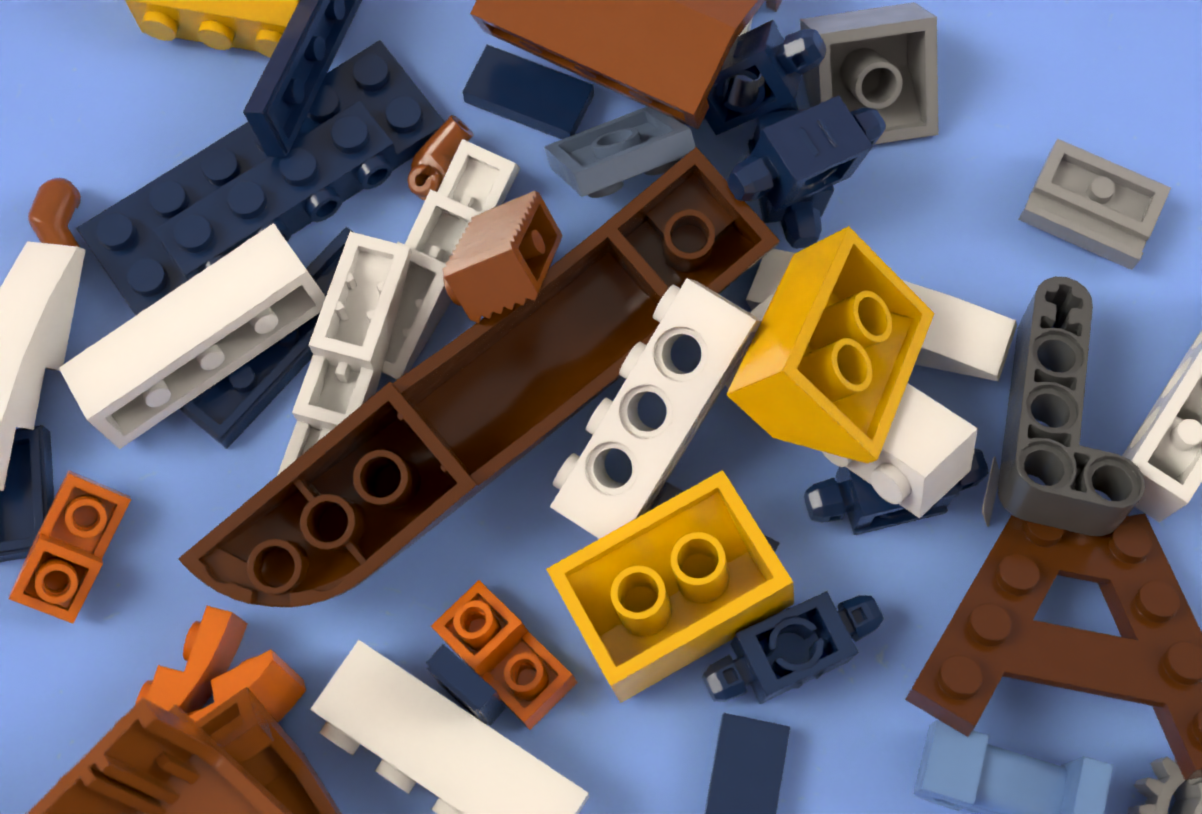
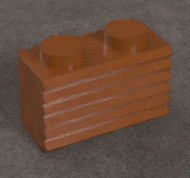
M535 190L471 217L472 221L468 223L469 227L465 228V233H462L459 244H456V249L452 250L453 255L449 256L450 261L446 262V267L442 268L444 286L448 296L456 305L462 306L471 321L479 323L482 316L490 319L493 312L502 314L504 307L513 310L515 303L524 306L527 298L535 301L563 235L540 193Z

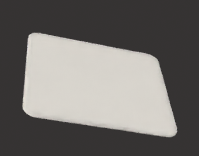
M995 457L992 461L982 506V514L987 527H989L1000 473Z

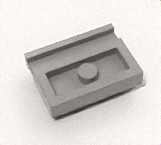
M1057 139L1047 156L1026 206L1018 220L1132 270L1143 255L1144 246L1152 234L1171 188Z

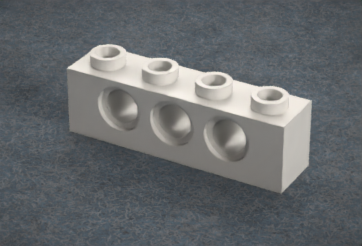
M686 278L681 288L673 284L663 295L653 314V319L660 322L647 345L639 341L632 348L619 371V375L626 379L613 401L606 397L598 405L586 426V431L593 436L581 456L572 453L567 458L553 481V486L560 491L550 507L598 539L649 511L752 342L762 321L698 281ZM683 335L693 337L701 348L700 363L690 373L678 370L671 360V348L674 342ZM647 392L659 395L666 405V418L658 429L646 426L638 416L639 400ZM612 448L623 451L631 460L632 474L627 483H618L612 480L606 472L605 458Z
M1202 330L1122 455L1137 465L1144 476L1145 490L1135 507L1157 522H1161L1187 505L1202 482Z

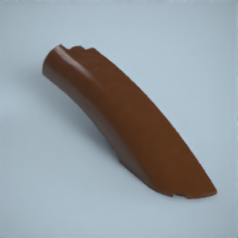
M695 147L600 228L552 265L535 301L527 298L524 306L515 303L513 310L504 307L502 314L493 312L490 319L484 317L479 323L470 327L393 383H387L186 551L178 560L189 572L207 586L234 600L248 604L290 608L308 606L330 600L350 591L383 568L460 508L621 377L619 375L621 366L632 348L639 341L647 345L660 322L653 319V314L670 286L674 284L681 288L686 278L698 281L717 294H720L775 248L780 240L745 201H739L734 197L725 178L700 150Z

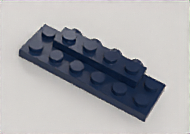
M381 40L326 74L286 157H267L250 124L247 122L76 229L136 316L273 223L288 242L291 235L311 222H319L331 217L347 199L363 189H373L385 182L394 169L414 157L445 121Z

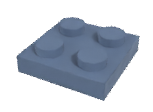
M647 106L546 145L544 149L551 169L581 197L588 195L591 198H598L617 192L623 187L624 180L639 174L658 175L667 172L680 158L686 156L696 146L689 127L675 118Z

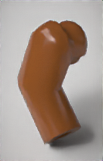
M451 115L412 159L411 171L407 179L408 187L421 200H426L430 189L435 192L438 191L461 140L469 141L473 137L472 131L456 116Z
M64 178L48 180L39 187L28 214V221L41 243L80 247L68 228V224L75 208H78L81 203V195L79 190Z

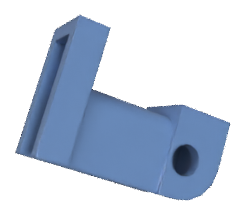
M939 720L929 725L914 789V795L957 811L966 809L979 814H1104L1113 765L1084 756L1059 766L989 745V735L972 731L969 737Z

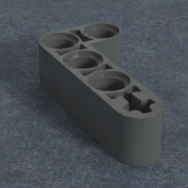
M1055 276L1044 280L1038 286L1018 326L998 481V497L1003 507L1012 516L1024 521L1089 536H1104L1112 533L1142 498L1145 490L1144 476L1138 466L1126 457L1079 445L1093 304L1088 290L1078 281L1068 277ZM1035 419L1040 420V421L1046 423L1049 427H1046V426H1044V425H1041V424H1040L1038 421H1036ZM1028 475L1038 477L1046 486L1035 483ZM1095 490L1105 493L1111 501L1102 498Z

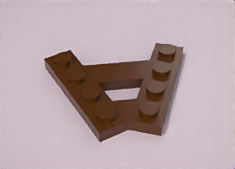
M1146 514L1127 516L1112 533L1104 536L1080 534L1024 521L1011 515L905 700L969 737L978 723L1002 676L1151 705L1184 780L1201 778L1202 632ZM1057 575L1096 582L1100 587L1121 637L1033 619Z

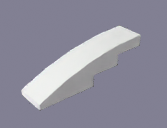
M464 139L461 140L438 191L435 192L430 189L405 244L397 241V244L409 246L412 253L382 373L398 380L410 371L452 301L444 286L442 268L446 267V262L450 261L449 256L453 255L452 250L456 249V244H459L462 233H465V228L469 227L468 223L472 221L471 217L504 203L520 170L516 163Z
M350 231L309 342L313 356L292 411L297 422L277 475L376 393L412 251L409 246Z
M27 241L0 287V491H4L16 427L34 430L45 369L60 371L59 367L64 364L86 249L77 246Z
M773 248L762 258L746 298L751 310L769 296H774L795 253ZM902 280L935 313L915 365L999 382L1017 327L1016 320L959 298Z

